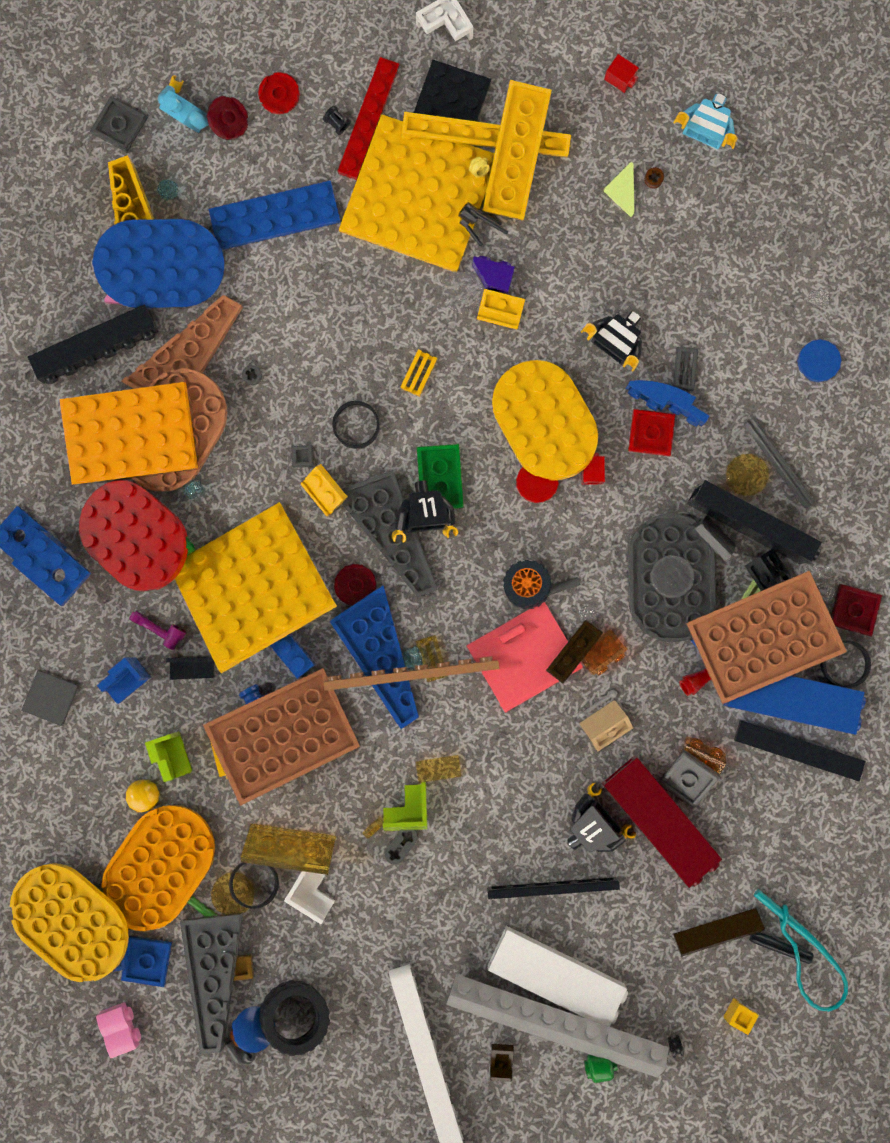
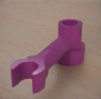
M137 611L132 612L129 620L145 627L165 640L163 645L171 650L176 648L179 641L183 640L187 633L183 629L182 631L178 630L179 627L171 624L169 630L166 631Z

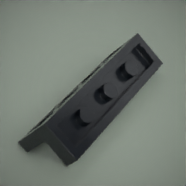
M773 548L745 565L761 591L781 583V577L784 581L792 578ZM768 556H769V558L771 559V561L773 562V566L771 565V563H770L769 560L767 559Z

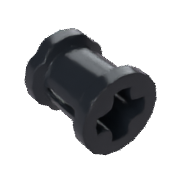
M336 106L330 107L323 116V121L329 123L338 135H341L351 123L349 118H344L338 112Z

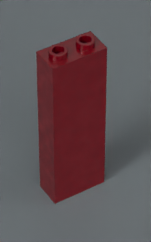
M636 756L629 759L601 783L688 888L700 884L703 880L702 877L706 873H711L720 866L719 862L722 861V858Z

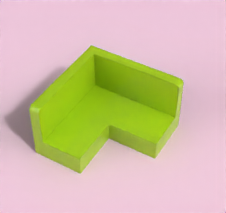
M179 731L145 742L151 764L157 762L163 782L192 772Z
M421 782V785H404L405 807L383 808L384 831L428 829L426 782Z

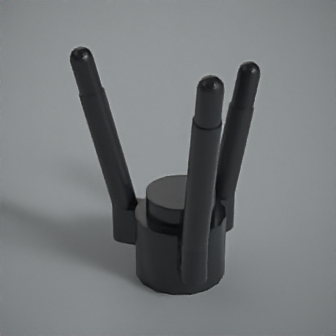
M469 202L464 205L458 214L461 218L459 223L466 228L480 247L483 243L469 226V223L474 224L478 218L502 233L508 234V231L500 226L502 225L501 221L477 209Z

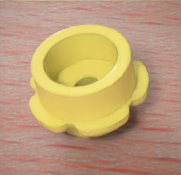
M476 157L471 161L469 171L475 177H482L489 171L487 158Z

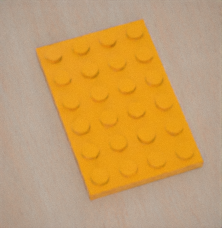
M186 382L59 399L72 485L198 469Z

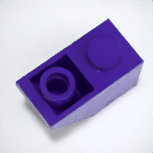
M474 256L472 267L484 287L488 290L508 295L515 267L506 261L495 262L486 256Z

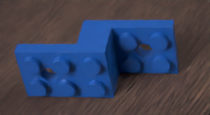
M16 506L0 525V548L14 559L12 565L60 606H64L92 574L65 551L67 547L21 507ZM19 530L25 532V539L21 542H17L15 539V533ZM62 569L65 572V578L58 582L55 579V573Z

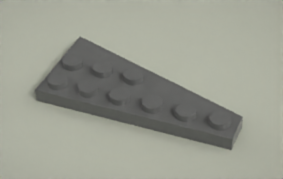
M393 470L343 488L342 490L347 495V498L342 505L417 598L437 591L417 533H406V530H404L403 532L406 536L404 543L401 541V534L396 536V542L392 539V533L397 530L395 528L397 513L404 501Z

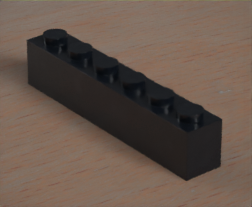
M144 304L28 356V360L37 380L43 384H53L62 375H73L82 366H93L102 357L111 358L120 349L128 350L135 347L136 342L140 340L148 341L153 339L159 330L150 310Z

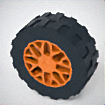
M520 560L516 564L511 565L510 569L505 573L506 576L503 579L504 591L509 601L516 607L534 609V607L541 606L551 593L549 573L537 561Z

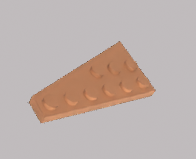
M222 295L199 318L190 322L186 329L180 334L177 333L158 349L148 361L139 365L135 372L129 377L126 376L121 382L132 389L149 387L161 374L177 369H191L203 373L241 312L242 305Z

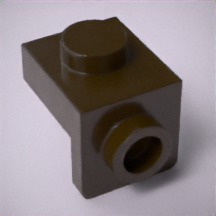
M491 1044V1081H512L514 1045Z

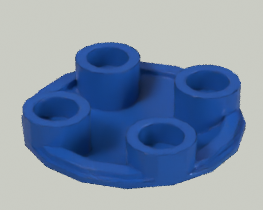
M251 1006L244 1009L232 1023L234 1040L239 1048L245 1052L257 1053L264 1050L270 1044L261 1029L259 1017L261 1007Z

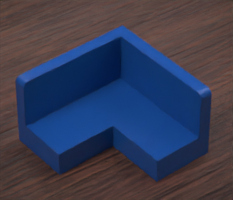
M125 657L108 671L110 675L97 686L102 692L107 691L114 701L119 704L149 680L151 676L136 657Z

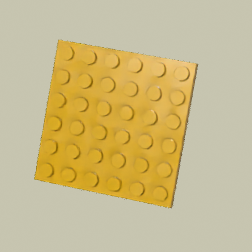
M381 114L341 221L339 232L457 273L471 236L466 228L459 223L461 218L458 214L467 202L474 205L477 209H481L486 195L494 153L469 144L402 135L403 121ZM476 157L487 158L489 171L482 177H475L469 171L471 161ZM469 223V226H470V227L472 228V230H473L475 223H474V224Z
M280 502L188 555L182 570L175 578L207 648L221 673L337 607Z

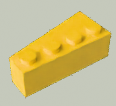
M126 155L108 162L110 187L113 197L112 207L115 216L114 225L127 220H154L135 165L129 156Z

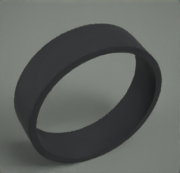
M350 401L337 409L333 417L332 427L335 436L344 446L360 449L370 445L376 439L380 423L376 411L369 404L362 401ZM353 405L368 408L373 412L377 420L376 431L372 438L358 445L344 442L336 432L337 417L345 408Z
M842 640L843 643L854 645L863 654L865 669L861 678L853 684L841 685L829 676L826 661L820 663L821 671L826 680L835 686L844 688L856 687L867 679L871 670V659L867 650L859 643Z
M261 859L243 861L233 870L229 880V890L233 899L239 905L250 909L261 908L269 904L276 896L279 888V878L276 870L270 863ZM253 861L260 862L268 866L272 871L275 879L274 890L264 903L248 906L236 897L233 890V879L238 869L244 864Z

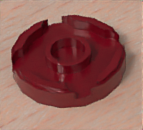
M220 96L209 105L207 121L211 130L218 137L225 140H235L242 136L248 128V113L238 99Z
M359 564L345 566L339 571L334 582L337 597L349 606H353L374 592L377 587L375 576L371 570Z

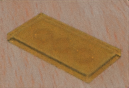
M251 823L242 850L241 862L328 875L336 836Z

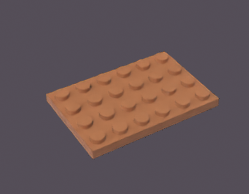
M810 571L686 623L722 704L847 652Z
M324 668L203 725L240 806L360 747L334 690H324V681H328Z

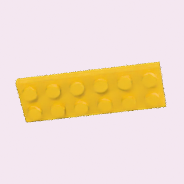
M514 80L509 81L482 209L483 212L524 220L552 90Z

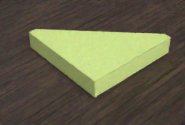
M632 162L604 188V192L630 217L634 215V170Z

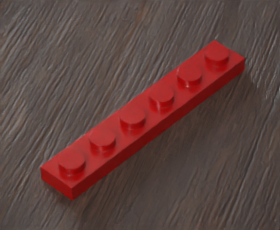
M382 57L379 58L338 168V174L357 180L399 70V63Z

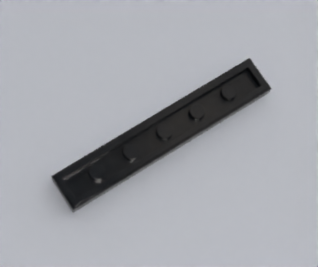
M742 720L739 722L734 741L859 782L866 762Z
M616 877L490 886L487 888V895L489 900L620 890V884Z

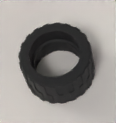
M294 980L282 982L277 987L271 989V992L264 998L259 1015L261 1029L270 1045L280 1053L288 1054L289 1056L304 1055L314 1050L317 1045H320L324 1036H326L328 1025L330 1024L329 1008L326 1005L325 999L312 985ZM291 996H302L308 999L314 1007V1023L303 1036L294 1039L285 1038L275 1029V1010L283 1000Z

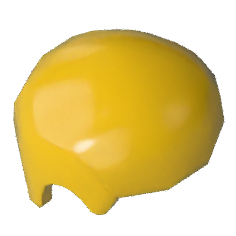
M137 780L129 785L126 790L125 800L129 808L134 811L147 812L158 803L159 790L156 784L150 780Z

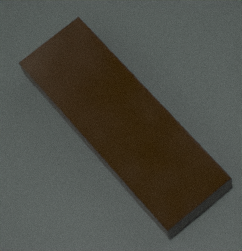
M585 620L546 671L564 684L603 632Z

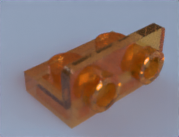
M609 629L601 635L581 662L591 675L597 674L600 676L609 669L607 665L613 660L617 663L626 656L624 652L628 649L626 646H623L614 632Z
M686 736L684 747L680 754L685 750L721 774L727 764L726 754L718 747H710L698 738Z

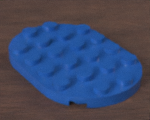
M184 219L127 220L113 225L100 237L94 250L93 267L97 281L104 292L124 306L137 308L145 304L147 308L189 307L206 301L218 289L224 274V256L216 238L210 231L196 222Z

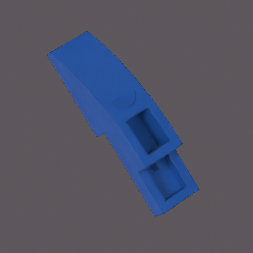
M635 380L630 381L625 388L629 390L628 394L635 399L641 398L646 401V406L654 411L659 409L661 411L665 405H668L669 411L676 415H684L687 417L686 421L695 427L698 425L702 427L710 417L692 405L696 399L695 396L677 387L654 381Z

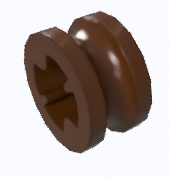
M657 167L650 168L644 177L645 184L652 189L658 188L664 180V173ZM652 174H656V177L659 176L657 182H652L653 179H649Z

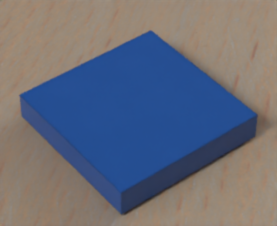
M129 935L127 956L130 968L122 971L121 981L165 987L172 942Z

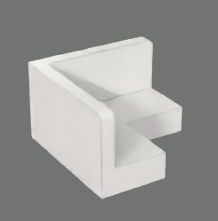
M437 0L416 12V25L418 28L422 26L426 34L445 24L455 41L465 35L469 40L473 39V25L457 0Z
M309 859L284 902L319 924H322L335 900L317 889L328 870Z

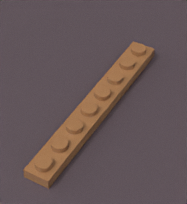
M493 656L481 657L480 662L471 663V659L458 660V665H450V662L437 663V667L428 668V664L417 665L415 670L407 671L406 667L393 668V673H385V670H375L369 676H363V672L352 673L350 678L341 679V675L328 676V681H324V690L499 669L498 660H493Z

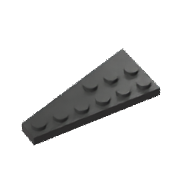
M243 912L180 921L200 1054L219 1053L224 1049Z

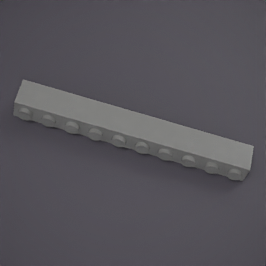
M455 975L446 1003L448 1006L596 1057L609 1059L613 1063L657 1078L666 1069L669 1050L667 1046L461 975Z

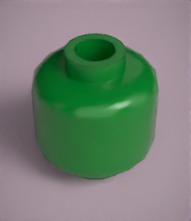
M588 1054L587 1060L584 1061L587 1078L596 1084L613 1080L614 1071H618L617 1064L609 1059Z

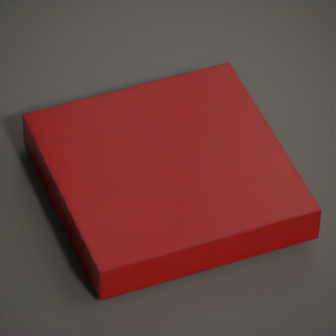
M633 409L628 451L670 457L676 414Z

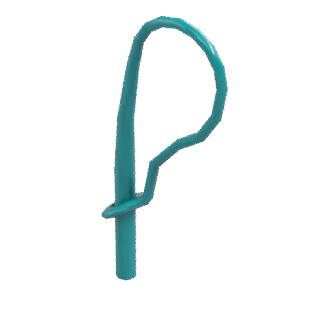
M756 890L753 896L779 917L781 931L794 948L797 964L796 981L801 995L810 1006L819 1011L830 1012L838 1009L845 1002L848 995V981L845 973L825 947L789 914L787 905L783 904L780 907L761 890ZM786 924L815 946L841 975L844 983V992L841 999L835 1005L830 1007L819 1006L813 1003L805 993L801 982V963L798 947L785 930Z

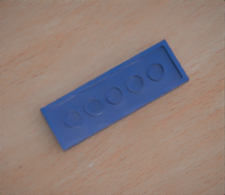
M331 180L208 209L214 236L222 250L340 223Z

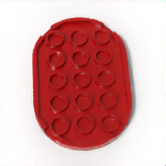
M125 480L109 482L93 492L82 508L79 520V535L84 549L125 587L141 592L158 590L171 583L182 570L188 554V549H186V537H188L186 529L181 520L144 487Z

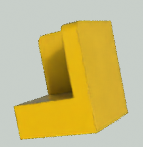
M733 998L723 1017L729 1025L749 1035L759 1015Z

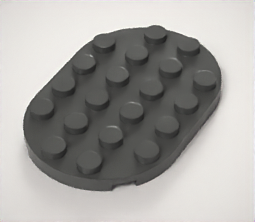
M662 514L649 519L636 530L628 547V603L631 615L637 626L644 633L654 639L665 642H680L692 638L686 623L709 614L715 609L714 549L696 531L695 528L698 525L696 521L681 514ZM667 556L683 559L691 569L689 570L687 567L689 571L687 573L685 568L682 567L692 583L688 591L684 592L681 596L668 593L669 591L664 588L665 586L660 583L661 581L652 572V581L654 576L668 594L666 596H676L675 598L660 595L651 583L652 568L655 566L659 572L663 570L658 566L660 562L670 575L673 573L669 571V567L662 563L666 559L661 560V558ZM672 558V559H671V560L675 559L678 563L680 562V561H678L679 559H677V558ZM675 569V571L682 578V580L685 582L688 588L690 580H685L686 578L682 577L683 575L679 574V570ZM671 575V577L674 579L677 585L681 588L682 586H680L678 583L680 580L676 581L674 578L675 576Z

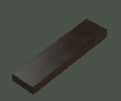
M753 908L674 933L673 936L682 957L765 931V927L757 908Z

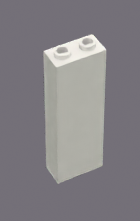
M508 926L505 927L488 963V971L573 1013L609 1027L616 1022L619 1005L625 1002L628 995L627 987L623 982Z

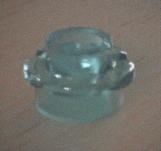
M165 179L159 183L157 191L163 200L174 199L178 195V186L175 182Z
M192 480L184 485L183 495H187L189 499L195 498L194 492L198 491L199 494L203 492V488L200 486L201 482Z

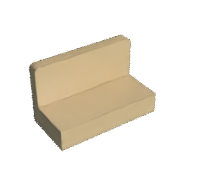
M616 701L610 702L580 722L581 728L587 734L597 752L633 729L628 716Z

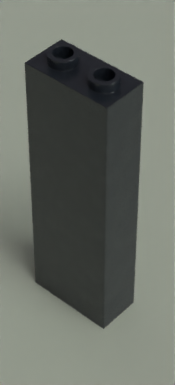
M706 480L696 485L687 502V505L770 549L773 548L775 552L798 564L815 561L820 555L821 549L819 547L822 543L821 541Z

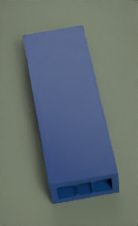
M788 676L724 703L723 706L856 735L857 731L861 728L862 720L860 714L861 710L865 707L866 698L864 697L865 692Z

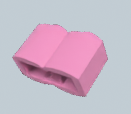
M123 1002L98 1013L96 1016L98 1027L104 1037L105 1046L110 1058L132 1051L138 1047L141 1034L139 1029L133 1026L132 1020L134 1015L131 1007H127L126 1003Z

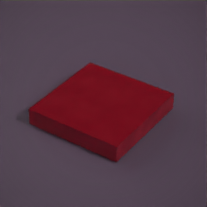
M839 584L831 614L835 627L872 637L882 595Z

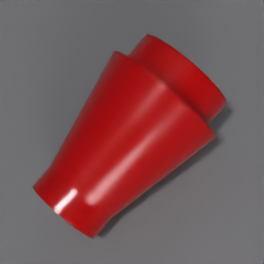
M705 668L683 676L679 684L687 696L695 695L711 681V678Z

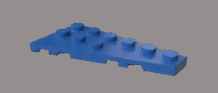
M384 586L378 588L330 620L333 628L365 676L372 675V671L385 670V673H393V668L405 667ZM409 680L372 685L400 729L419 718Z

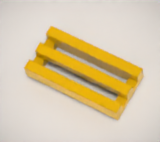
M418 349L400 388L420 397L437 362V357H432L430 354ZM421 356L423 357V360L417 370V373L410 387H408V381ZM427 360H430L431 363L424 375V378L418 390L416 391L414 390V388L418 382V379L427 363Z

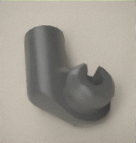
M233 1040L224 1045L235 1063L250 1064L255 1060V1053L243 1051L233 1044Z

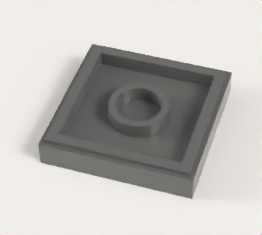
M110 96L90 132L127 153L148 117Z
M706 515L695 529L724 560H727L732 556L736 545Z
M37 670L21 711L63 726L79 685Z
M683 750L662 775L658 783L695 808L720 779V774Z

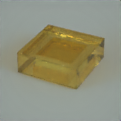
M378 816L363 830L362 834L369 839L383 826V819Z

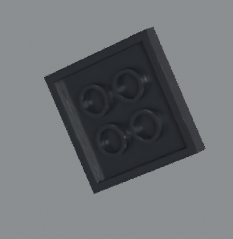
M432 60L414 113L477 122L492 79Z

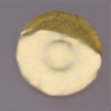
M741 454L734 458L727 466L726 482L736 494L753 496L761 492L768 482V468L765 462L755 455Z
M232 872L222 875L217 879L211 891L214 907L223 914L245 913L249 908L243 907L234 901L229 890V880ZM236 872L233 879L234 893L242 903L251 906L255 897L254 885L244 874Z

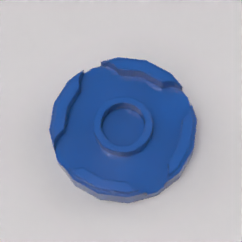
M819 339L809 342L802 348L797 362L800 372L807 379L814 382H824L835 376L840 369L841 356L835 345L829 341Z

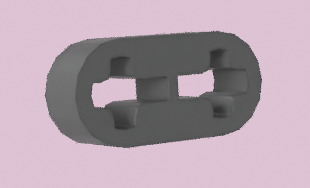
M400 830L385 851V858L388 863L396 865L403 861L417 841L418 834L416 830ZM411 831L413 833V841L407 840L403 845L401 843L404 839L402 833H409ZM400 846V858L398 859L395 857L394 859H391V853L389 851H395L397 847Z

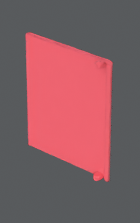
M543 602L541 606L525 611L468 644L467 648L475 662H480L481 657L493 656V660H498L499 669L481 672L506 713L559 682L546 670L568 643V640L546 603ZM581 662L573 671V673L583 668Z

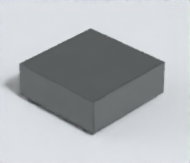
M313 445L291 446L292 468L314 467Z

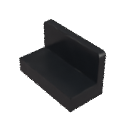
M212 657L166 658V663H170V680L214 678V660Z

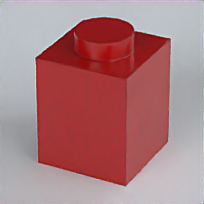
M618 54L606 70L604 80L625 93L628 88L632 89L638 81L637 72L639 67Z
M599 453L594 454L588 466L581 471V485H601L605 482V456H599Z

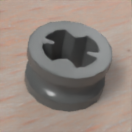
M248 365L242 371V378L248 385L253 386L260 383L262 373L258 367ZM252 370H255L257 378L255 380L252 378V381H250L247 373L249 371L252 373Z

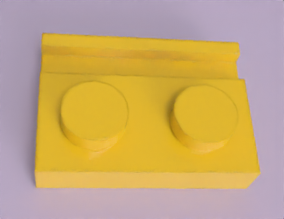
M484 289L477 319L518 330L525 299Z
M322 464L316 466L305 480L301 482L302 487L326 516L332 514L347 498V495Z

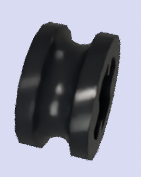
M676 1035L674 1039L668 1037L672 1057L676 1058L677 1054L684 1056L679 1035Z

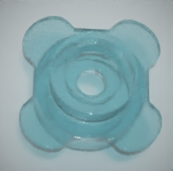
M414 646L412 649L407 648L403 653L405 665L411 669H414L417 665H423L422 654L417 646Z

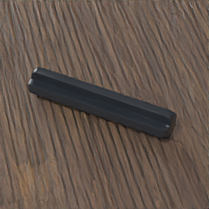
M761 932L750 935L749 940L752 943L795 959L792 944ZM798 947L800 961L811 964L814 954L811 951Z

